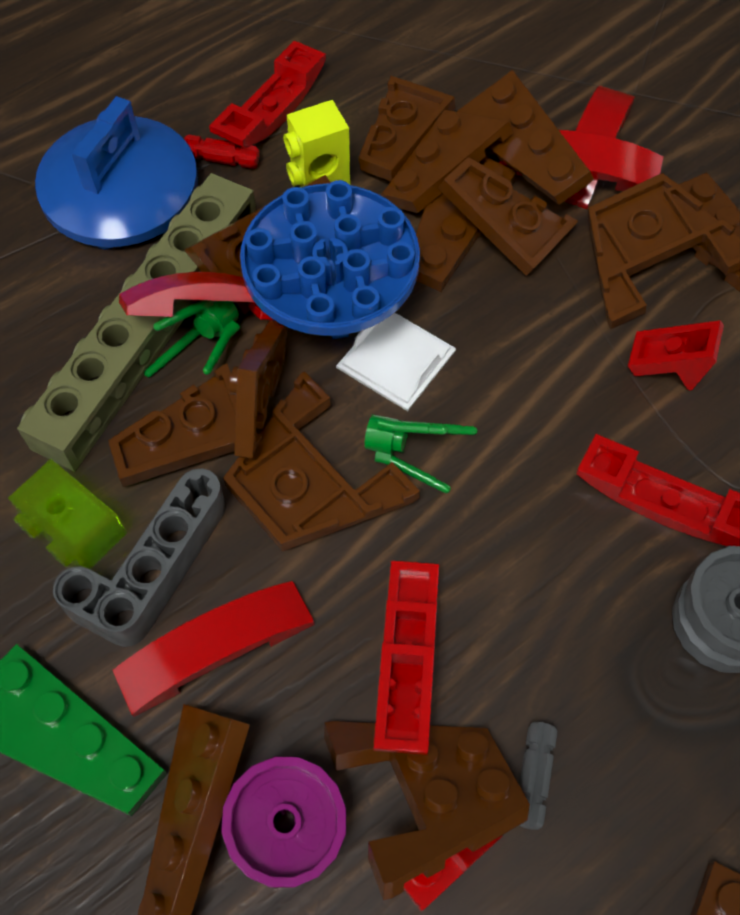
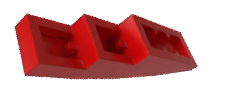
M391 561L384 640L381 653L374 751L428 755L439 564Z

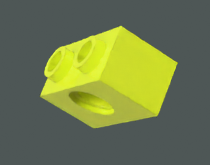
M329 100L287 114L288 133L283 135V139L291 162L286 163V169L294 187L298 185L301 187L324 175L327 176L330 182L342 180L350 184L349 127L334 101Z

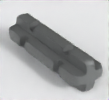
M532 722L528 727L526 745L529 746V749H526V752H524L519 786L530 804L528 820L519 826L531 830L542 828L545 820L546 806L542 805V803L548 798L554 759L550 751H553V748H555L558 732L555 726L548 723Z

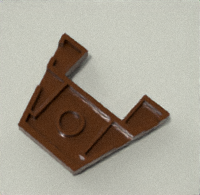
M664 173L588 207V221L607 322L610 329L646 312L647 305L629 276L699 243H704L725 276L740 269V236L734 233L735 227L725 219L717 220L702 208L703 203Z
M305 371L294 381V388L286 399H281L274 408L272 418L261 433H256L257 447L253 458L239 456L223 477L227 489L282 551L412 504L419 499L420 490L393 462L354 490L302 435L299 429L331 406L330 397Z
M324 722V739L336 771L389 761L419 829L418 831L368 841V860L383 901L392 899L404 892V883L423 873L428 878L445 868L446 859L468 847L474 852L528 820L530 804L487 728L430 726L428 755L374 751L376 723Z

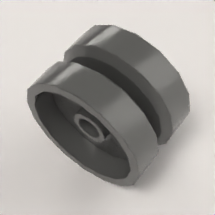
M729 546L710 553L678 590L672 607L674 631L683 648L700 664L723 673H740V546Z

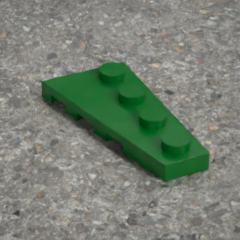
M16 644L0 660V753L132 817L168 773L19 645Z

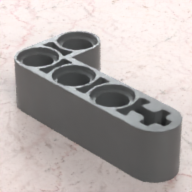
M203 468L193 469L185 473L112 581L81 566L64 570L55 580L53 595L67 616L75 623L116 645L128 647L141 642L150 631L226 510L225 499L217 476L210 470ZM173 532H187L185 537L177 542L166 541ZM150 570L161 571L155 581L140 583L141 577ZM92 589L86 600L80 603H72L73 597L79 591ZM126 610L134 611L128 623L122 626L112 625L118 613Z

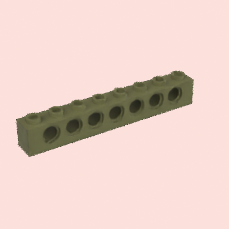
M210 173L204 183L194 189L190 201L182 212L172 218L168 230L160 241L150 247L141 266L134 274L127 277L120 293L135 285L161 276L186 272H202L183 249L256 211L254 190ZM118 295L111 305L106 306L102 310L98 322L87 337L82 338L77 343L73 355L62 370L56 372L51 377L48 387L40 399L23 414L21 424L17 427V430L29 449L75 472L141 381L144 371L153 364L184 320L156 331L153 328L154 323L164 319V316L126 315L119 304ZM174 299L173 313L198 300ZM100 376L99 378H97V379H95V380L89 381L90 379H92V378H94V377ZM75 410L70 415L63 416L68 411Z

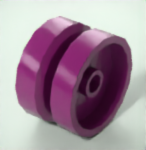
M273 757L251 766L233 784L223 806L222 836L230 858L247 877L270 888H294L319 877L336 859L346 835V807L337 784L320 766L299 757ZM285 811H288L295 818V826L288 833H280L275 829L273 820L278 813L283 816Z

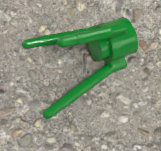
M199 300L173 313V317H165L154 323V330L160 331L196 314V318L193 321L194 327L144 371V375L148 378L153 376L200 334L208 339L214 336L220 337L203 368V373L209 375L220 359L231 337L240 330V326L236 323L239 319V313L232 301Z
M372 414L368 422L364 446L367 450L376 451L374 462L387 465L393 462L402 472L443 493H449L451 488L448 484L393 456L395 451L403 452L408 432L440 435H475L478 429L474 426L401 421Z

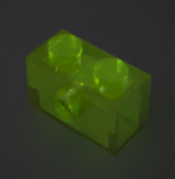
M52 459L46 462L8 497L19 513L13 520L33 539L39 534L45 537L50 542L45 548L66 568L73 562L77 567L81 566L91 569L127 534L118 515Z

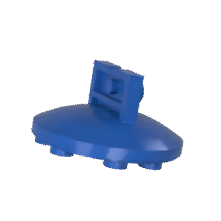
M118 96L99 114L96 120L77 126L54 142L43 156L35 179V190L39 204L52 226L75 241L97 246L100 249L138 244L166 233L172 218L182 212L190 201L194 189L198 187L197 166L192 150L187 142L176 131L158 121L134 116L131 101Z
M336 180L328 184L287 189L283 195L266 205L251 221L245 232L240 253L245 286L254 302L264 313L288 328L313 335L332 336V340L349 337L350 333L373 327L395 313L407 300L415 286L420 260L418 238L404 213L381 195L361 187L352 186L342 180Z

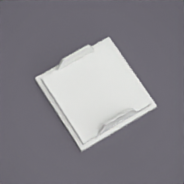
M393 313L381 323L360 331L356 336L353 347L336 365V368L408 412L454 354L456 348L402 316Z

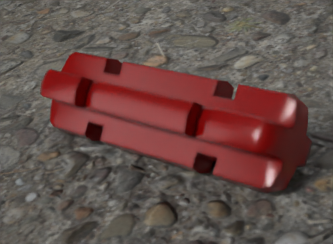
M190 134L184 137L195 159L200 160L203 157L206 161L233 166L239 163L241 167L255 169L258 166L260 151L254 145L240 147L231 141L206 138L204 140L201 139V136Z

